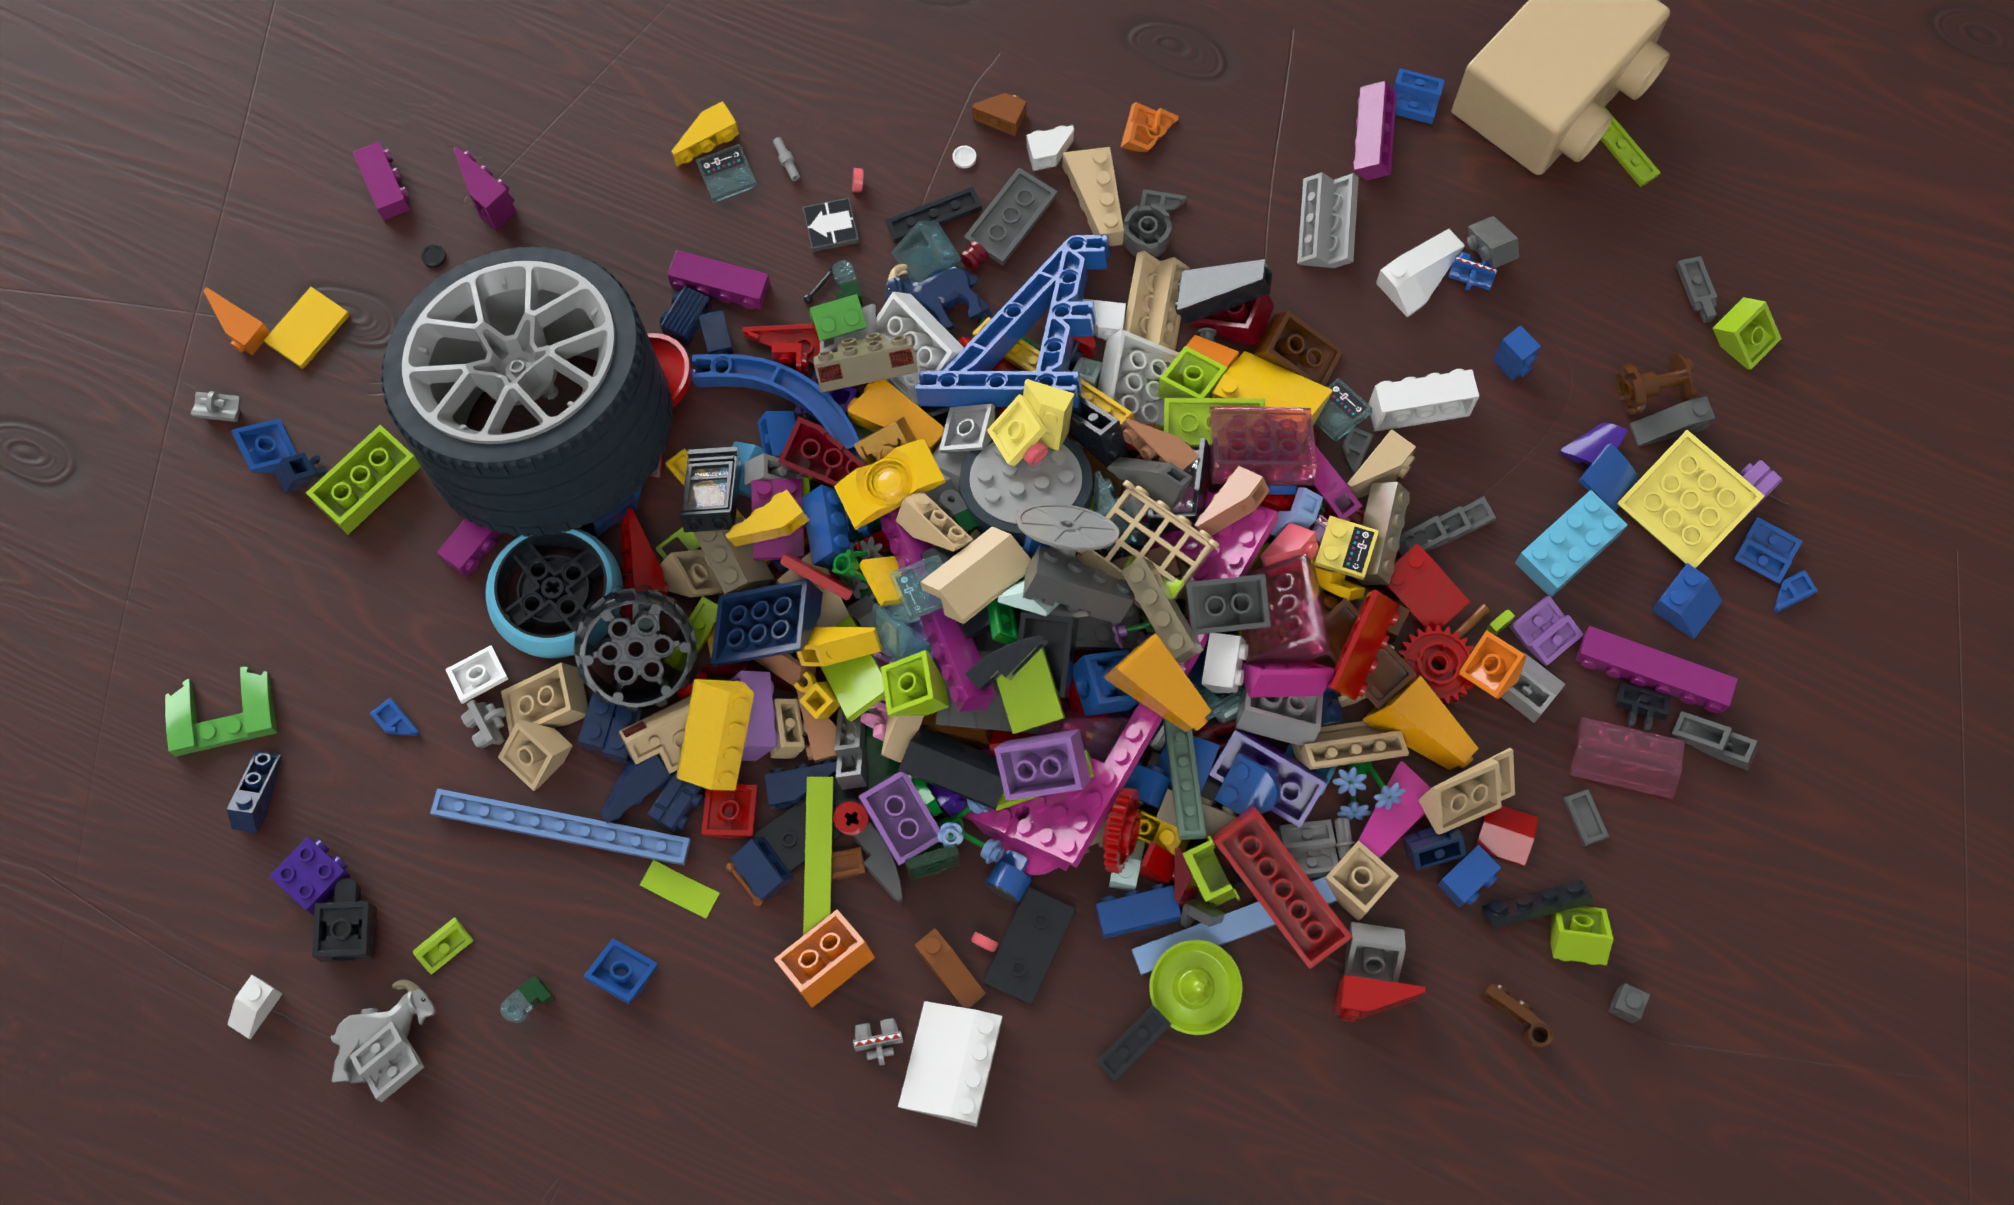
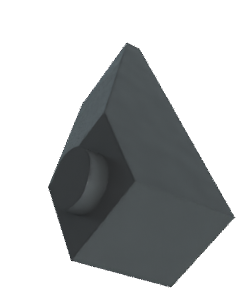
M1705 396L1682 402L1632 422L1629 426L1637 447L1680 437L1686 430L1691 433L1707 430L1714 421L1715 416L1708 398Z

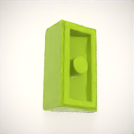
M454 917L415 948L413 954L432 975L474 940L456 917Z

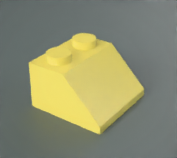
M1026 379L1023 396L1027 398L1047 429V432L1038 442L1042 441L1048 448L1059 451L1069 432L1074 393Z

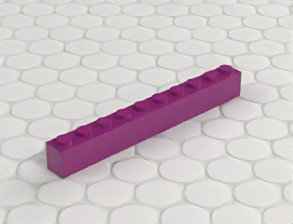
M900 507L879 518L882 530L886 533L890 543V550L897 560L899 572L903 576L915 572L919 582H921L930 573L920 555L934 547V545L912 537L896 522ZM924 591L931 609L917 615L924 626V633L930 641L933 655L937 658L942 677L946 680L952 701L955 702L958 712L987 709L996 695L993 686L991 685L986 691L979 690L965 675L967 671L981 660L973 638L966 639L956 620L945 616L940 598Z

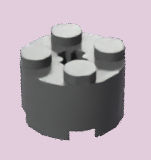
M1150 203V206L1138 207L1137 205L1133 207L1124 220V247L1135 257L1141 251H1146L1155 258L1163 254L1167 250L1171 238L1172 223L1169 219V213L1161 206Z

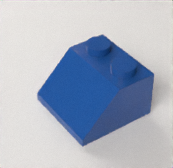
M1687 563L1651 610L1694 640L1722 603V599L1710 579Z

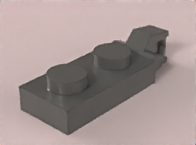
M1698 256L1678 261L1676 268L1691 306L1695 312L1699 311L1703 323L1713 321L1717 315L1714 308L1717 306V295L1702 257Z

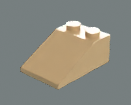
M1391 429L1347 483L1348 487L1358 499L1370 493L1372 483L1395 482L1398 477L1403 479L1415 459L1413 452L1416 446Z
M559 663L501 691L509 735L519 720L550 728H558L585 718L588 710L584 684L579 677L578 668L565 663Z

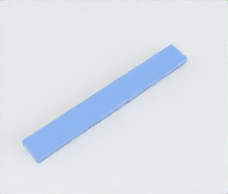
M1325 877L1312 881L1328 905L1337 902L1324 879ZM1256 902L1225 914L1222 923L1210 927L1201 923L1134 948L1131 952L1142 976L1152 972L1161 955L1170 947L1180 942L1205 940L1221 946L1276 924L1260 902Z

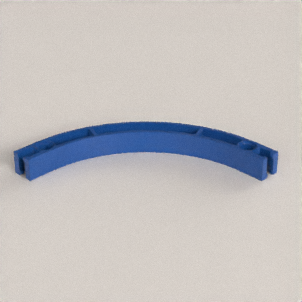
M736 354L692 355V362L697 368V371L692 370V381L697 387H747L763 390L785 398L804 409L830 435L863 463L854 447V444L860 441V438L853 425L834 399L827 392L821 393L819 385L808 377L783 364L759 357ZM728 367L727 371L720 373L722 369ZM703 369H711L709 372H703ZM844 508L849 539H857V534L853 533L854 526ZM873 521L858 529V532H861L864 538L873 535Z

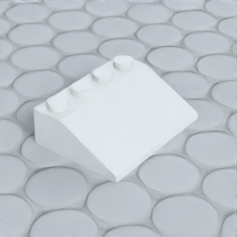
M892 292L876 317V333L885 334L887 341H891L895 336H911L918 372L885 380L919 406L915 391L916 383H920L919 371H943L964 347L911 294ZM911 348L891 352V360L911 356Z
M1121 329L1107 338L1098 390L1134 413V421L1142 424L1162 425L1164 399L1158 397L1159 382L1151 381L1147 383V379L1158 380L1167 369L1165 362L1172 363L1179 353ZM1153 365L1161 369V375H1157L1154 372Z
M924 1001L898 1107L977 1127L1002 1024V1016L974 1009Z

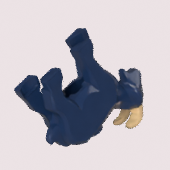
M906 264L896 265L889 274L885 292V303L892 292L911 294L946 330L954 329V325L945 311L955 307L958 303L968 305L969 320L977 318L979 323L983 318L992 317V311L983 299L972 290V287L977 283V276H972L961 268L951 267L944 271L941 269L936 270L930 274V278L922 282H913L901 277L908 274L906 271L908 266Z

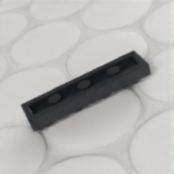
M972 186L885 219V225L895 244L982 211V205Z
M1581 880L1483 905L1482 914L1491 929H1496L1593 904L1592 894Z

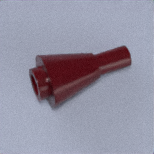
M750 661L715 667L711 664L703 665V672L706 675L719 674L728 678H733L740 671H751Z

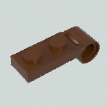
M1491 983L1485 988L1481 997L1526 1028L1523 1034V1041L1528 1048L1540 1050L1551 1043L1553 1039L1551 1027L1531 1012L1532 1007L1522 1000L1517 1002L1509 996L1510 992L1499 984L1494 985ZM1533 1030H1539L1543 1034L1544 1040L1542 1043H1538L1533 1039Z

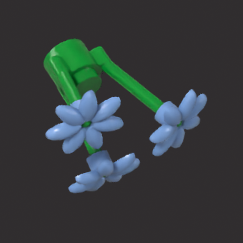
M1372 761L1345 765L1346 771L1339 770L1341 778H1336L1332 781L1336 785H1341L1338 793L1342 794L1349 790L1351 800L1349 807L1340 806L1342 811L1337 813L1338 816L1346 817L1349 821L1354 816L1357 820H1363V816L1372 814L1371 811L1367 810L1369 805L1359 807V803L1356 801V788L1359 790L1366 789V785L1361 782L1366 779L1367 771L1370 772L1381 789V794L1374 796L1375 800H1378L1375 805L1376 808L1385 806V809L1389 810L1392 807V802L1396 804L1401 803L1399 796H1402L1406 791L1405 789H1399V783H1395L1391 789L1387 787L1373 768Z

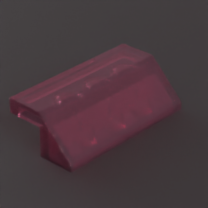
M1581 718L1575 738L1576 752L1570 768L1571 776L1670 799L1674 798L1681 776L1685 745L1683 740Z

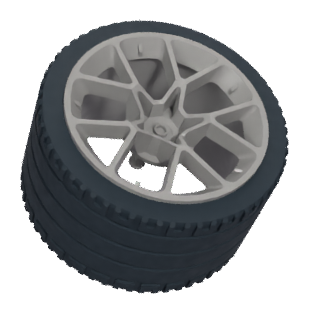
M517 247L491 252L469 260L443 274L424 289L412 301L409 307L405 309L403 315L398 319L396 327L391 332V338L387 341V350L384 352V361L381 366L383 369L381 374L383 384L381 388L385 394L383 398L387 405L386 408L393 422L448 505L460 516L463 515L469 522H474L479 527L485 526L489 531L493 532L496 530L500 534L509 533L512 536H544L545 534L554 535L558 532H567L574 528H580L582 525L592 523L596 519L606 516L612 510L617 509L633 493H636L639 487L647 481L648 476L654 472L655 466L661 460V454L665 452V444L669 441L668 432L672 428L671 420L673 419L671 411L673 408L672 396L667 379L627 290L623 288L622 283L616 280L611 272H607L602 265H596L595 261L586 259L585 256L575 255L571 251H562V249ZM573 356H581L597 361L593 376H589L566 361V359ZM560 372L583 388V392L575 402L569 401L567 403L568 408L558 416L550 417L542 411L534 400L542 395L545 399L548 397L549 400L554 399L558 395L559 391L554 381L557 373ZM483 391H485L497 402L484 428L479 432L469 429L466 423L472 407ZM523 404L539 421V425L531 429L513 433H501L514 405Z

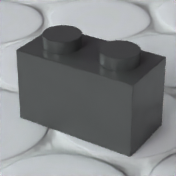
M1492 216L1468 226L1469 236L1467 237V242L1470 249L1475 250L1481 259L1493 268L1519 258L1518 238L1496 217Z

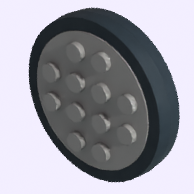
M1067 437L1059 451L1048 448L1047 455L1036 465L1029 466L1022 458L1015 467L1007 464L992 439L984 450H970L961 467L958 488L959 494L969 512L979 524L976 528L983 534L991 527H995L1011 534L1018 544L1024 547L1026 534L1019 529L1016 523V515L1021 509L1035 504L1055 503L1078 506L1089 510L1094 483L1091 466L1086 455L1077 444Z

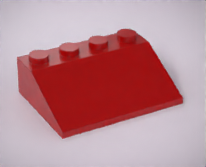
M1372 590L1367 594L1334 667V675L1326 688L1352 700H1356L1358 696L1363 697L1368 687V683L1364 681L1368 673H1374L1379 659L1375 658L1379 648L1384 650L1390 636L1386 632L1390 625L1395 626L1399 618L1400 612L1397 611L1399 604L1376 590Z

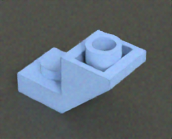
M1305 487L1298 488L1291 511H1278L1279 518L1272 529L1271 535L1277 538L1290 522L1308 529L1316 521L1323 497Z

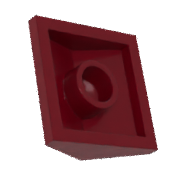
M1175 848L1174 901L1183 910L1185 902L1194 899L1199 888L1186 863L1182 850Z

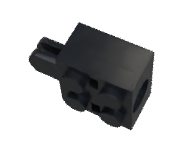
M345 878L336 882L333 903H315L312 957L320 962L374 960L377 907L369 901L361 902V887L352 879Z

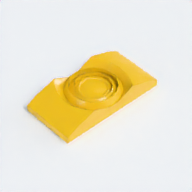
M920 439L894 448L883 459L873 464L855 469L836 484L834 488L855 530L900 507L904 498L920 491L927 493L945 483L946 480L926 441Z

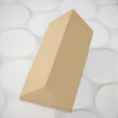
M1508 748L1432 787L1418 799L1437 834L1440 835L1502 808V800L1515 795L1513 749Z

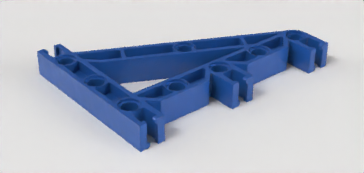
M1076 235L1069 237L943 371H919L920 383H916L915 386L919 406L960 407L993 404L995 407H1008L1019 394L1023 396L1024 384L1026 379L1074 393L1072 408H1079L1080 398L1078 395L1082 393L1079 372H1068L1073 349L1072 337L1094 336L1093 324H1096L1097 321L1094 302H1083V297L1088 279L1087 269L1108 268L1107 258H1110L1111 253L1108 235ZM1050 308L1036 371H991Z

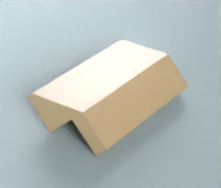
M1146 251L1138 252L1123 330L1175 351L1181 316L1175 310V302L1179 297L1178 282L1181 281L1182 271L1190 270V267L1175 257L1159 261Z
M991 527L920 583L923 591L941 599L945 616L964 624L1024 577L1031 559L1011 534Z
M1364 721L1321 727L1314 743L1304 744V746L1292 744L1296 759L1310 770L1402 757L1409 754L1401 731L1382 733L1367 725Z

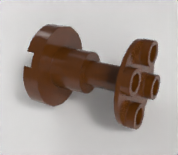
M1673 353L1670 357L1668 373L1656 375L1654 372L1640 374L1634 365L1629 364L1619 367L1618 370L1621 373L1616 374L1618 396L1620 401H1626L1628 406L1624 407V409L1631 415L1643 412L1646 406V398L1657 396L1661 389L1673 387L1677 396L1682 401H1688L1691 397L1697 395V389L1691 374L1694 370L1693 363L1690 358L1685 359L1680 353Z

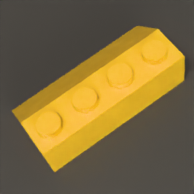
M694 679L676 775L678 779L710 790H736L754 698V692L744 682Z

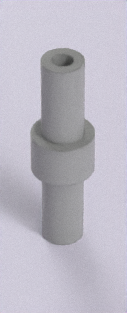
M781 137L775 138L773 143L779 153L778 159L782 167L786 168L792 181L798 180L800 175L794 165L795 159L792 153L787 150Z

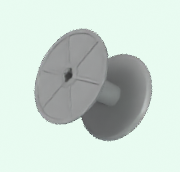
M1055 503L1035 504L1021 509L1016 515V523L1024 534L1040 543L1051 546L1050 548L1055 549L1059 554L1071 559H1077L1076 551L1103 549L1115 543L1119 537V529L1110 519L1097 512L1078 506ZM1061 603L1048 614L1071 618L1089 616L1086 610L1069 611L1066 605Z

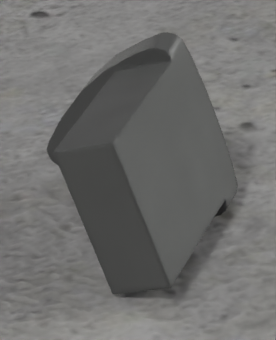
M1199 898L1192 899L1184 904L1181 914V926L1190 928L1196 919L1210 927L1222 923L1225 913Z

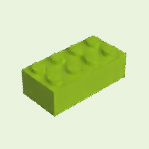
M379 425L309 489L306 494L317 507L349 535L418 471L421 466L411 452Z

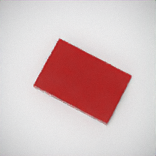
M789 552L784 554L780 561L781 565L845 600H849L855 590Z

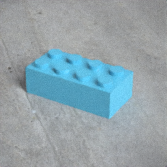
M1590 490L1521 552L1515 564L1552 598L1620 536L1627 524Z

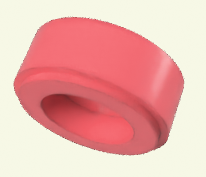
M854 168L852 192H861L863 187V170L861 168Z
M1042 441L1037 442L1026 451L1023 459L1029 466L1036 465L1047 455L1048 448Z
M974 932L971 939L972 943L992 953L995 952L999 944L977 932Z

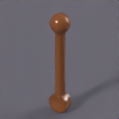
M727 863L726 870L733 873L753 898V904L757 907L762 906L764 901L753 895L750 886L736 872L734 863Z

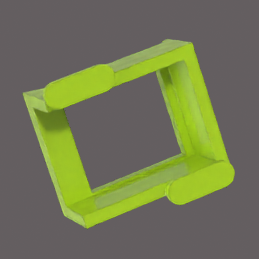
M1210 835L1207 836L1209 841L1182 853L1205 902L1209 901L1211 906L1216 907L1235 897L1240 901L1236 889H1233L1231 884H1229L1213 850L1215 845Z

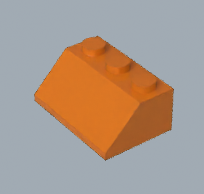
M835 910L774 958V960L810 1007L813 1008L875 957L861 936L842 914Z

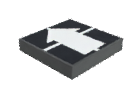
M849 198L803 207L812 252L859 243Z

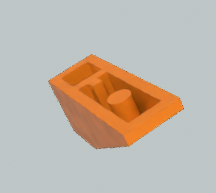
M206 287L203 291L225 333L232 341L230 345L240 353L246 351L253 355L262 345L263 340L270 334L264 323Z

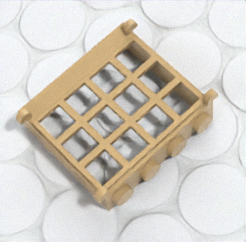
M1125 480L1123 486L1127 489L1106 517L1113 522L1118 515L1130 523L1129 527L1120 539H1117L1116 544L1106 558L1094 550L1076 551L1078 553L1076 558L1089 567L1101 569L1112 577L1126 580L1121 572L1122 570L1110 562L1119 548L1122 547L1135 556L1134 563L1142 557L1146 558V553L1156 541L1171 552L1160 567L1153 562L1160 576L1162 575L1171 582L1175 581L1176 578L1165 571L1175 555L1191 566L1182 578L1185 583L1175 596L1174 600L1176 601L1185 589L1186 582L1191 581L1213 549L1217 550L1219 544L1204 530L1197 531L1191 527L1192 523L1184 516L1179 515L1177 517L1171 513L1170 507L1160 500L1155 502L1148 497L1149 493L1140 486L1135 488L1130 481ZM1131 496L1145 504L1135 519L1121 511ZM1149 508L1165 518L1155 533L1139 523ZM1169 522L1185 532L1175 547L1159 537ZM1135 527L1150 537V540L1140 553L1125 543V540ZM1189 536L1205 546L1196 561H1193L1179 551ZM1134 595L1135 605L1142 609L1141 605L1139 604L1137 598Z

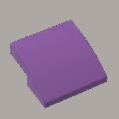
M1550 596L1544 597L1509 626L1520 642L1545 666L1550 664L1584 635L1569 615L1564 616Z

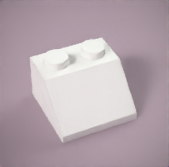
M1210 633L1202 685L1211 692L1233 693L1238 692L1239 685L1242 686L1244 670H1241L1243 660L1247 659L1248 644H1245L1246 641L1241 636Z

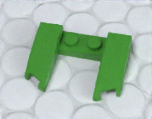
M240 667L243 713L197 723L193 687L190 679L182 682L184 687L173 695L166 694L165 718L168 751L176 757L278 733L269 673L264 671L262 675L249 673L250 668Z

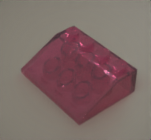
M1210 407V469L1212 484H1225L1228 477L1240 466L1262 476L1267 485H1313L1317 469L1311 408Z
M1306 554L1248 572L1245 575L1265 574L1271 627L1241 630L1242 638L1246 641L1245 644H1248L1246 659L1248 664L1308 661L1331 653L1316 569Z

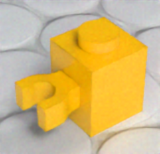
M806 671L803 676L808 680L807 686L805 687L802 682L794 684L798 691L806 693L799 701L815 719L829 718L840 704L829 682H816V678L811 671Z

